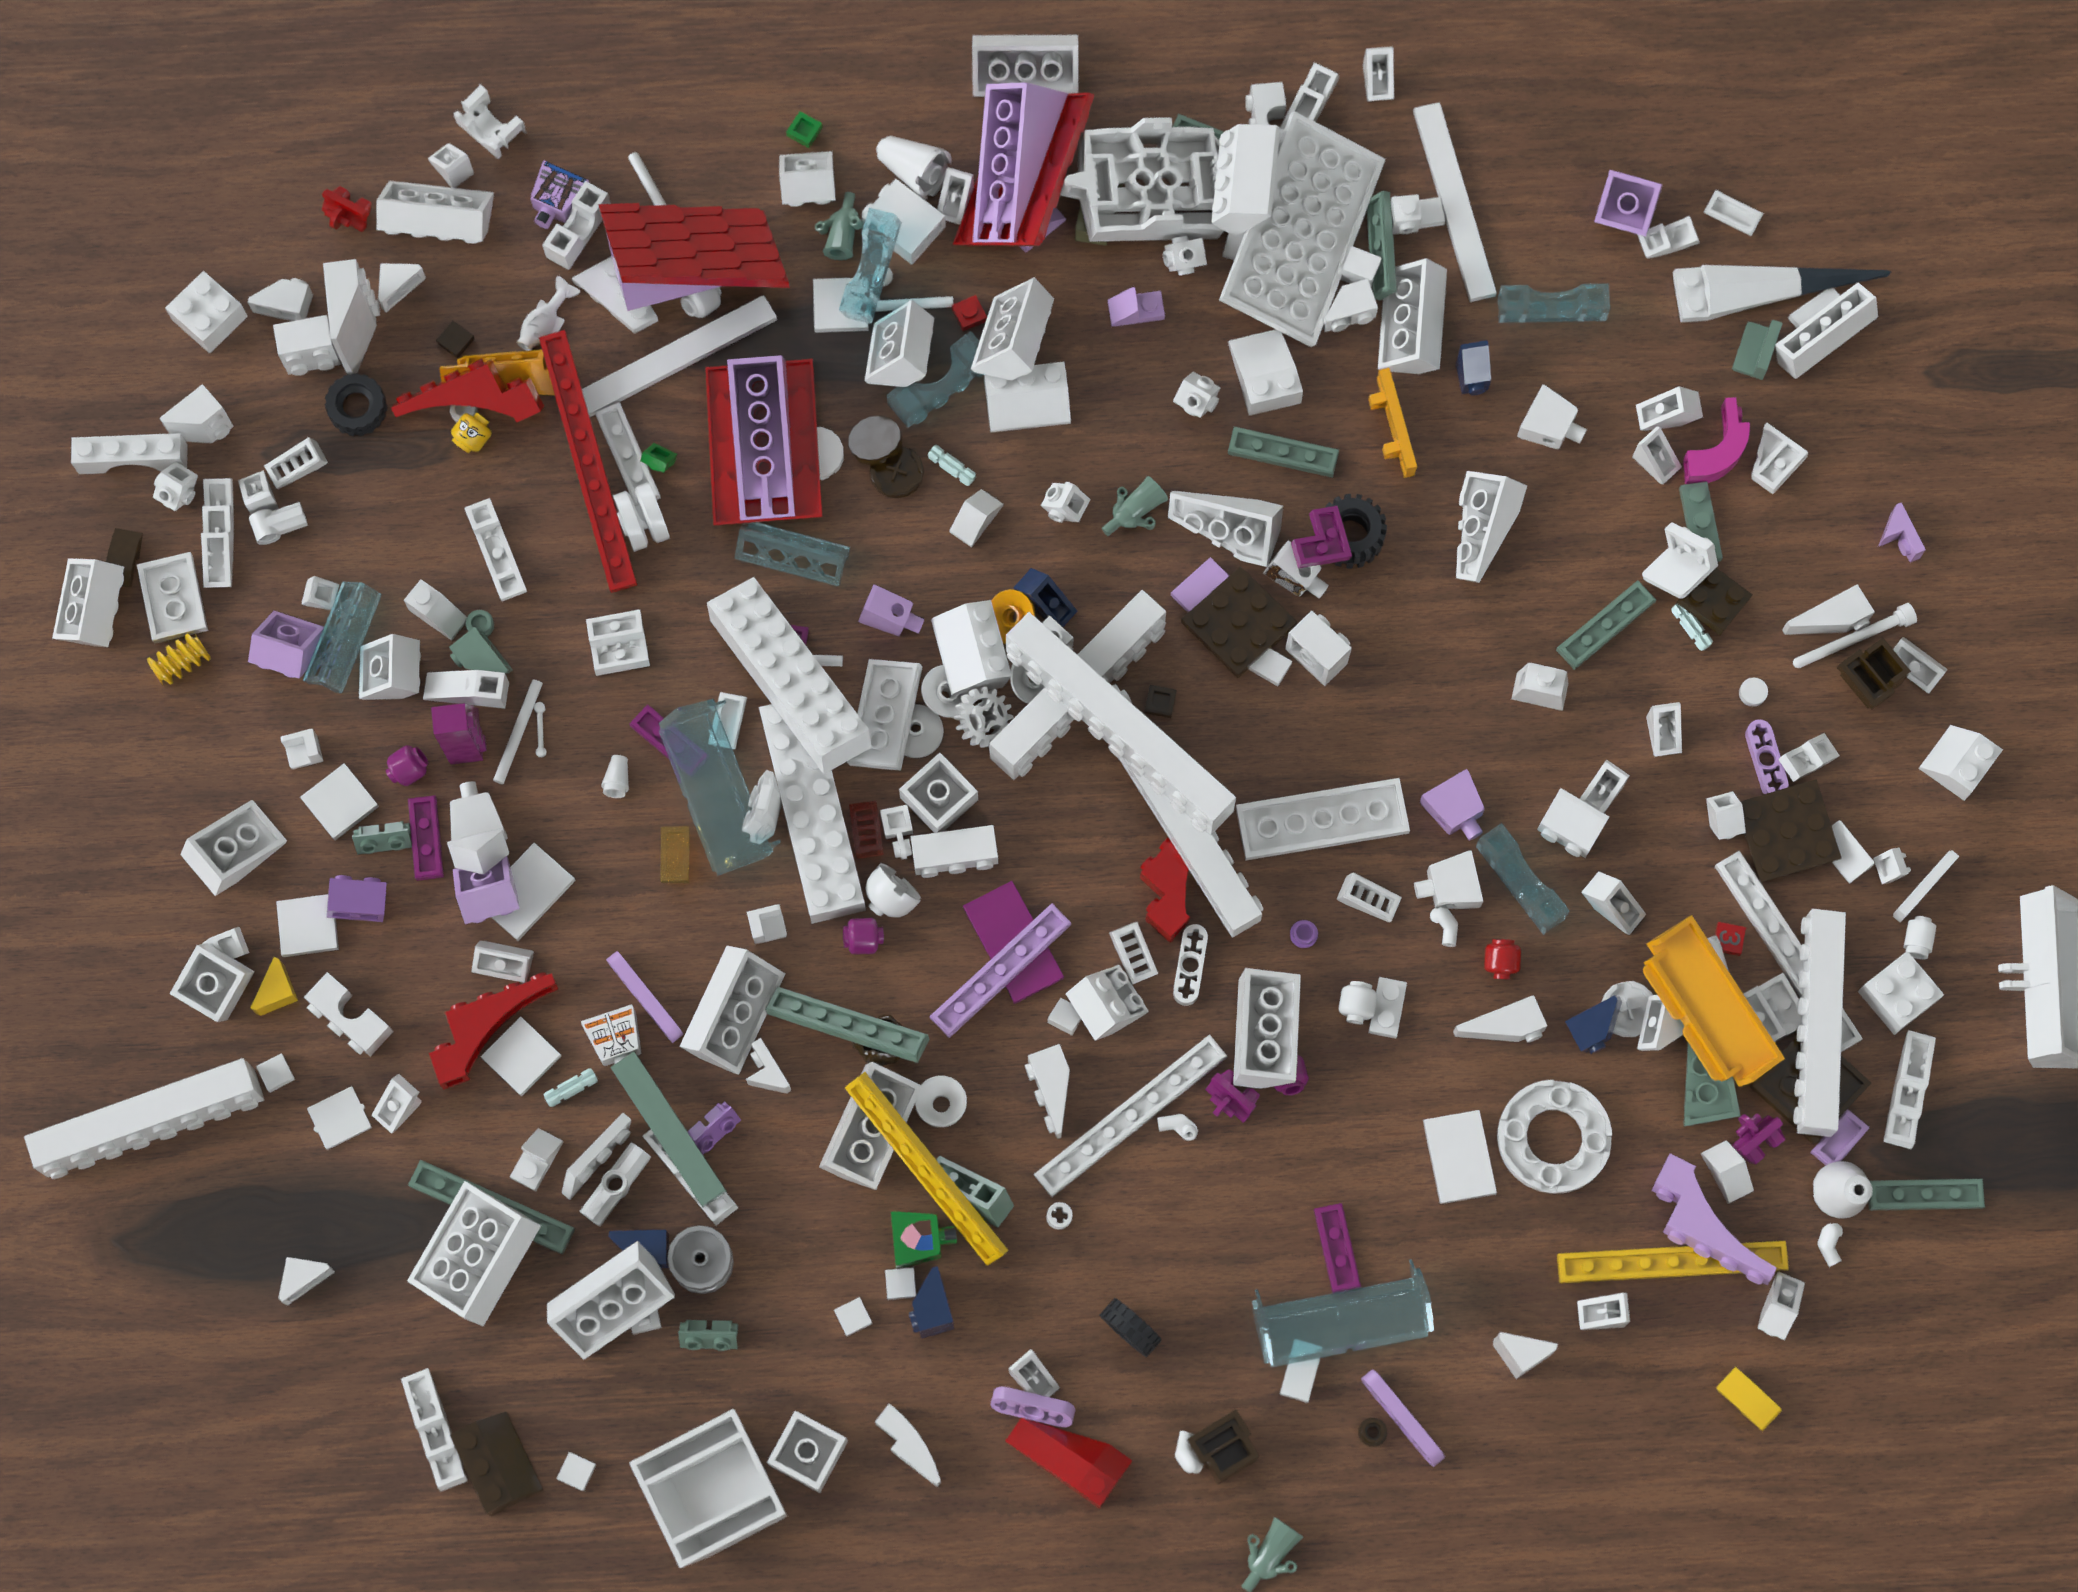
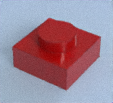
M976 295L952 305V311L963 332L985 323L987 320V316Z

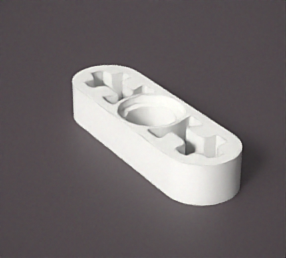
M1198 924L1188 926L1182 936L1173 996L1176 1002L1183 1006L1193 1004L1199 994L1208 934L1205 928ZM1193 932H1198V936L1203 938V940H1198L1196 952L1190 951L1192 941L1190 938H1187V936H1192ZM1187 958H1194L1197 960L1199 967L1194 972H1187L1182 966L1183 961ZM1185 978L1191 979L1189 989L1191 992H1194V994H1189L1188 999L1182 998V993L1178 992V989L1183 990Z

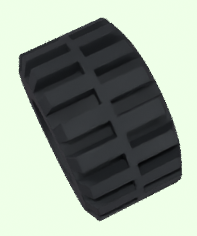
M1345 494L1343 500L1338 496L1334 498L1333 504L1329 502L1325 506V508L1338 506L1342 522L1355 521L1361 524L1367 532V536L1360 541H1348L1352 557L1346 561L1336 562V566L1341 567L1343 563L1347 564V569H1352L1353 564H1357L1358 568L1364 566L1365 561L1371 563L1375 555L1378 556L1381 552L1387 531L1386 518L1384 514H1380L1381 508L1378 504L1372 506V499L1367 498L1365 501L1362 500V495L1357 494L1356 498H1351V494Z

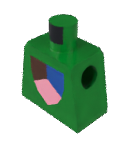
M891 1212L896 1269L908 1268L940 1259V1245L957 1243L956 1226L938 1227V1217L936 1214Z

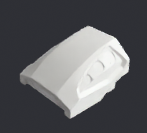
M768 770L759 778L758 786L755 785L751 792L748 806L752 807V810L747 812L742 826V831L750 834L749 841L757 844L763 843L774 835L781 809V796L774 773Z

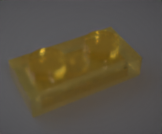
M689 826L661 827L660 881L661 883H689L690 828Z

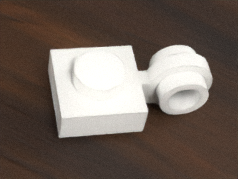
M903 805L880 810L885 838L897 837V841L892 842L895 858L907 859V856L912 855L909 839L903 840V836L913 834L908 806Z

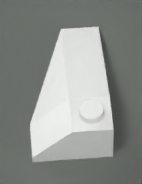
M1467 471L1459 501V506L1463 507L1462 520L1458 524V530L1462 531L1461 544L1457 547L1456 578L1480 582L1520 512L1527 485L1506 476Z

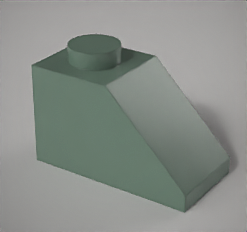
M480 627L472 628L449 646L453 652L450 656L460 668L464 666L465 669L505 674L513 671Z

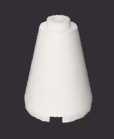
M894 136L882 139L877 146L878 159L921 198L927 199V195L934 196L943 187L947 163H952L951 154L948 151Z
M1837 1161L1829 1163L1820 1169L1814 1178V1200L1821 1211L1831 1217L1849 1218L1863 1210L1872 1195V1185L1864 1172L1849 1162Z

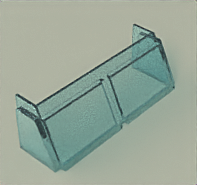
M714 699L676 708L659 722V734L683 796L688 800V809L712 871H716L717 876L764 859L781 842L778 840L769 843L766 840L761 844L749 841V833L742 831L745 816L749 810H752V807L748 806L750 794L717 711L726 703V700L715 702Z
M1409 1259L1411 1278L1266 1307H1263L1258 1289H1255L1256 1300L1252 1301V1308L1264 1363H1270L1272 1367L1346 1353L1349 1348L1357 1351L1428 1337V1332L1434 1331L1430 1293L1421 1269H1415L1412 1259Z

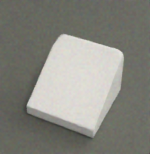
M316 576L309 578L306 583L302 605L333 610L339 584Z
M1060 998L1048 1017L1049 1024L1070 1035L1074 1034L1081 1021L1072 1003Z

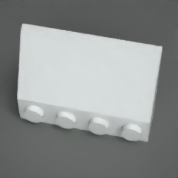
M356 259L323 263L330 338L348 375L358 373L377 326L376 316H380L378 300H375L374 291L370 287L369 279H366L364 268H359Z
M464 1181L407 1281L461 1317L484 1326L541 1225Z

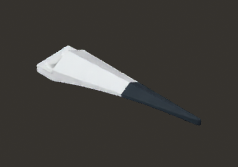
M1702 265V267L1675 269L1673 278L1680 322L1711 320L1757 306L1826 289L1888 277L1891 271Z

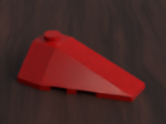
M1025 1418L1019 1420L1005 1440L1010 1446L1099 1509L1133 1462L1108 1443Z

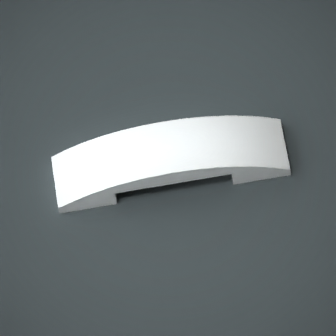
M490 498L465 507L466 514L501 601L527 592Z

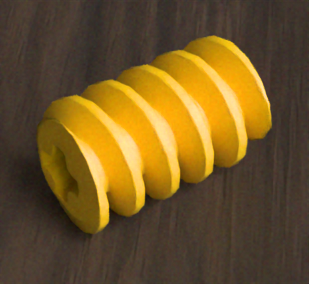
M188 633L185 634L186 644L177 639L175 641L176 650L169 645L166 646V656L158 651L156 653L157 662L150 657L147 658L149 666L162 685L163 680L170 685L173 683L172 674L182 678V668L189 673L192 672L191 662L200 667L202 665L201 656L207 661L211 660L210 655L196 634L195 638Z

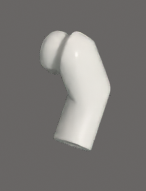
M1439 907L1432 909L1430 913L1431 920L1435 923H1440L1444 929L1442 945L1455 947L1458 930L1457 920L1448 908Z
M1183 1114L1157 1118L1159 1132L1174 1129L1187 1141L1194 1140L1197 1136V1126Z
M1180 1431L1175 1452L1176 1460L1184 1471L1195 1474L1199 1473L1203 1465L1200 1464L1186 1441L1194 1434Z

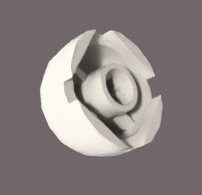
M880 863L871 873L866 883V895L871 901L869 907L879 916L883 914L889 917L907 915L921 901L919 900L921 897L905 878L901 880L894 875L896 873L894 869L883 863Z

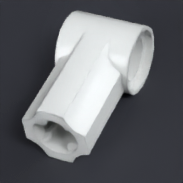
M300 502L274 511L269 509L260 510L249 517L259 545L273 543L282 534L308 526Z

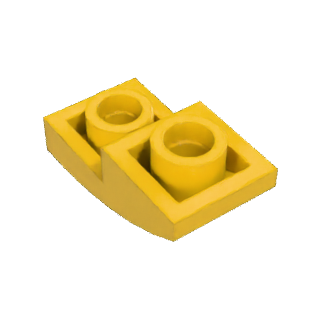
M1736 1367L1716 1387L1719 1393L1736 1406L1762 1432L1782 1411L1773 1400Z

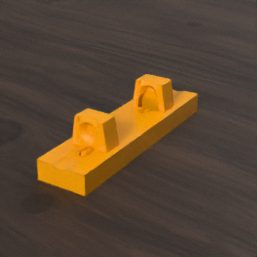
M1390 368L1381 369L1378 372L1379 376H1377L1380 392L1369 396V404L1371 410L1385 408L1394 442L1383 445L1384 458L1398 457L1404 478L1415 476L1417 464Z

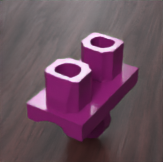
M1228 1069L1221 1075L1217 1072L1205 1089L1212 1095L1210 1101L1217 1106L1213 1114L1218 1117L1224 1112L1230 1118L1235 1115L1244 1123L1256 1107L1255 1103L1260 1095L1250 1087H1247L1243 1093L1236 1089L1235 1085H1233L1234 1072L1231 1069Z
M1743 1114L1738 1118L1742 1126L1736 1131L1740 1138L1731 1146L1749 1163L1757 1164L1765 1156L1758 1146L1765 1140L1770 1147L1775 1148L1785 1140L1779 1128L1783 1123L1778 1117L1773 1119L1767 1115L1762 1119L1759 1114H1756L1750 1119L1747 1115Z

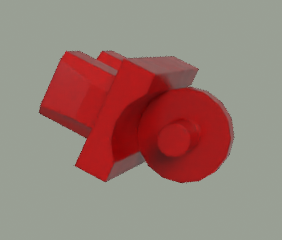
M338 186L334 191L326 189L322 193V197H324L322 211L325 212V216L330 218V227L336 230L341 225L351 226L361 232L367 228V217L371 212L370 201L364 198H359L356 203L349 201L350 192L342 186Z

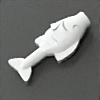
M560 276L556 278L557 292L550 302L546 304L543 300H540L536 309L531 311L523 321L517 344L526 351L532 350L533 347L540 344L539 337L560 330L564 319L557 316V309L565 298H571L580 293L579 289L569 285Z

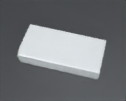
M1904 637L1901 638L1893 649L1911 670L1907 678L1928 694L1947 671L1944 666Z
M1839 820L1832 825V829L1842 859L1832 863L1850 884L1874 865V861Z
M479 941L475 946L472 973L526 983L534 951Z

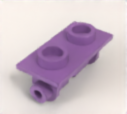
M724 1101L721 1105L718 1103L704 1116L709 1122L706 1127L699 1121L688 1133L701 1153L705 1154L725 1134L731 1132L741 1119L733 1108Z

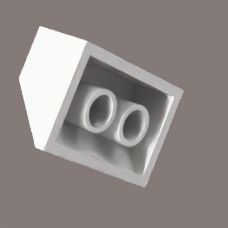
M910 300L874 323L865 381L868 384L907 387L926 376L934 317L913 300Z
M1065 362L1034 365V369L1028 375L1020 376L1013 380L984 374L991 433L1071 424Z
M68 558L52 639L99 647L109 646V642L113 637L112 625L114 615L117 613L119 606L117 601L119 590L124 581L123 566L95 559Z
M991 600L966 603L931 619L952 696L966 694L972 689L978 690L982 687H987L988 690L1004 687L1012 674Z

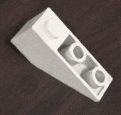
M482 670L427 673L423 700L457 704L466 703L469 705L505 709L509 681L505 673Z
M1060 1044L1028 1055L1029 1064L1025 1065L1029 1080H1035L1039 1089L1034 1091L1040 1107L1045 1106L1048 1116L1044 1117L1049 1133L1055 1132L1057 1139L1061 1138L1069 1082V1067Z

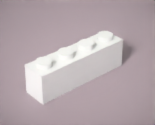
M1855 284L1775 345L1778 364L1797 379L1878 317L1876 297L1861 284Z

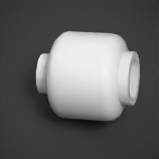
M717 287L683 296L681 298V305L688 315L703 318L720 306L721 290Z
M1351 981L1350 985L1343 987L1339 1012L1347 1017V1022L1363 1024V1020L1374 1017L1377 993L1372 989V985Z

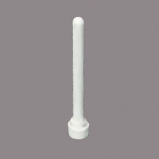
M1905 603L1897 607L1892 616L1795 658L1793 665L1796 668L1804 667L1896 625L1908 627L1917 623L1916 613L1910 603Z

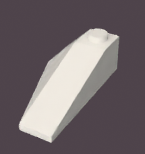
M1172 491L1170 493L1168 518L1195 534L1200 533L1212 540V544L1215 546H1222L1233 552V556L1241 561L1267 567L1281 530L1283 506L1257 499Z

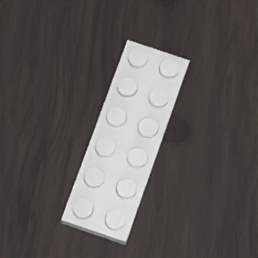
M1400 778L1238 804L1235 807L1245 861L1409 834L1410 832Z

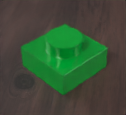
M799 111L787 129L786 135L803 146L810 148L822 130L823 125L816 119Z
M653 443L642 453L640 461L647 464L652 470L664 473L675 463L677 454Z

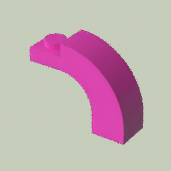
M1736 397L1725 398L1721 406L1723 441L1711 449L1686 452L1683 459L1685 484L1716 481L1730 472L1740 459L1748 442L1750 422L1741 423L1742 409L1737 407Z

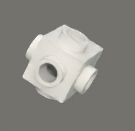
M1188 235L1172 238L1173 244L1164 245L1163 260L1165 266L1169 267L1170 272L1178 271L1179 275L1194 273V267L1207 265L1202 238L1188 240Z
M1192 372L1183 380L1173 402L1183 407L1188 414L1201 418L1206 412H1212L1219 402V398L1216 396L1220 387L1215 385L1210 378Z
M174 462L161 471L155 479L154 485L156 488L153 498L174 511L184 504L188 505L195 496L194 487L198 475L179 463Z
M1065 482V484L1052 483L1046 492V497L1041 507L1049 512L1048 516L1056 522H1079L1091 499L1070 482Z

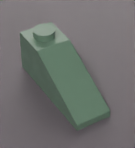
M939 1156L936 1161L985 1222L998 1228L1014 1207L1006 1189Z

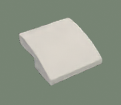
M640 610L586 619L596 676L650 666Z
M1784 973L1744 993L1747 1001L1774 1042L1797 1031L1798 1026L1801 1025L1802 1015L1798 1014L1799 998Z

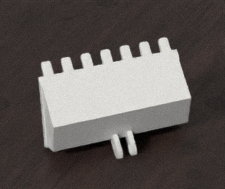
M2051 885L2045 887L2044 890L2020 896L2023 963L2000 964L1998 968L1999 972L2005 974L2024 973V981L2004 980L1999 982V988L2001 990L2025 991L2028 1060L2032 1067L2078 1068V899Z

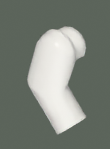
M1837 1223L1827 1224L1822 1229L1818 1239V1248L1829 1267L1842 1261L1835 1249L1838 1238L1843 1234L1842 1227Z

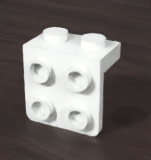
M1671 522L1665 528L1669 548L1644 570L1642 575L1645 581L1678 598H1685L1718 566L1715 546L1711 540L1705 537L1702 538L1692 533L1688 528L1680 527Z

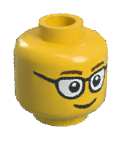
M478 412L474 416L464 413L451 429V434L454 437L452 442L467 453H470V451H480L492 434L491 430L487 427L489 421Z

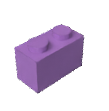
M346 875L330 878L326 918L383 922L387 882H381L380 879L372 877L364 878V881L352 880V877Z

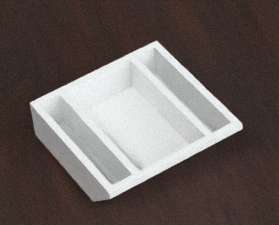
M734 1409L629 1462L680 1569L706 1559L787 1517L774 1487Z

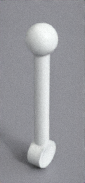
M537 702L534 705V710L537 713L538 728L536 755L542 758L547 753L543 741L542 713L545 711V706L542 702Z

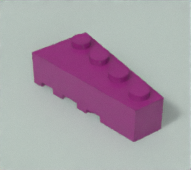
M466 703L431 707L433 733L450 765L483 761V752L487 751V742L480 727L479 709Z

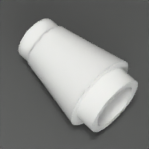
M613 755L611 757L601 784L604 795L608 797L622 798L625 796V792L629 790L628 759L625 756Z

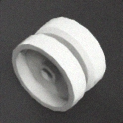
M649 482L635 488L638 505H634L631 495L627 491L613 495L618 509V519L625 536L629 538L634 552L646 548L648 545L645 529H649L651 537L656 543L670 539Z

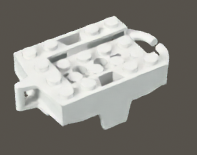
M1143 118L1131 128L1085 130L1078 140V173L1068 175L1065 178L1060 195L1080 199L1089 242L1172 240V238L1187 235L1188 239H1218L1224 230L1211 223L1212 212L1175 213V211L1212 210L1220 147L1219 139L1214 135V128L1172 127V118ZM1143 144H1157V147L1144 148ZM1162 178L1169 180L1171 186L1164 184ZM1136 179L1143 180L1146 186L1139 185ZM1182 183H1189V186H1180V185H1181ZM1118 184H1125V187L1117 188ZM1141 211L1139 214H1114L1115 212Z

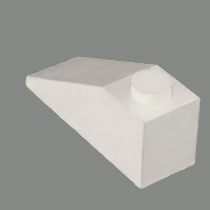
M1857 584L1789 620L1782 631L1785 635L1846 633L1852 629L1858 631L1870 624L1869 620L1875 611Z
M1533 995L1457 1025L1453 1032L1455 1037L1514 1042L1526 1039L1528 1043L1541 1038L1547 1024Z

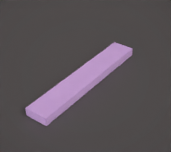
M1050 904L929 1016L930 1019L950 1038L1071 926V922L1053 904Z

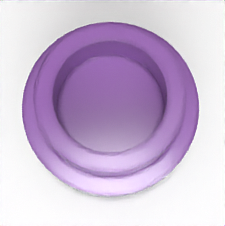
M1298 921L1290 930L1291 941L1299 948H1309L1317 941L1318 930L1310 921Z

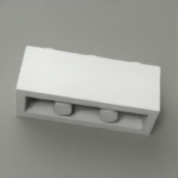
M993 825L910 836L915 873L924 878L937 876L938 872L949 871L950 874L963 873L966 871V868L977 867V870H987L993 868L994 864H998Z

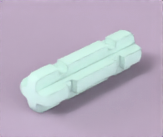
M934 445L929 451L928 458L931 461L939 463L942 469L955 478L959 477V481L966 486H969L975 480L976 473L970 468H965L963 463L949 453L945 454L944 450L938 445Z
M1674 605L1671 609L1672 613L1677 619L1680 618V624L1690 638L1696 640L1695 644L1698 649L1703 651L1710 647L1713 640L1708 633L1705 634L1703 632L1705 629L1698 619L1680 605Z
M588 1068L581 1072V1076L578 1077L576 1075L558 1085L556 1090L552 1088L545 1092L544 1098L550 1107H554L561 1103V1099L564 1098L566 1100L583 1091L585 1086L590 1087L597 1083L598 1079L594 1071Z

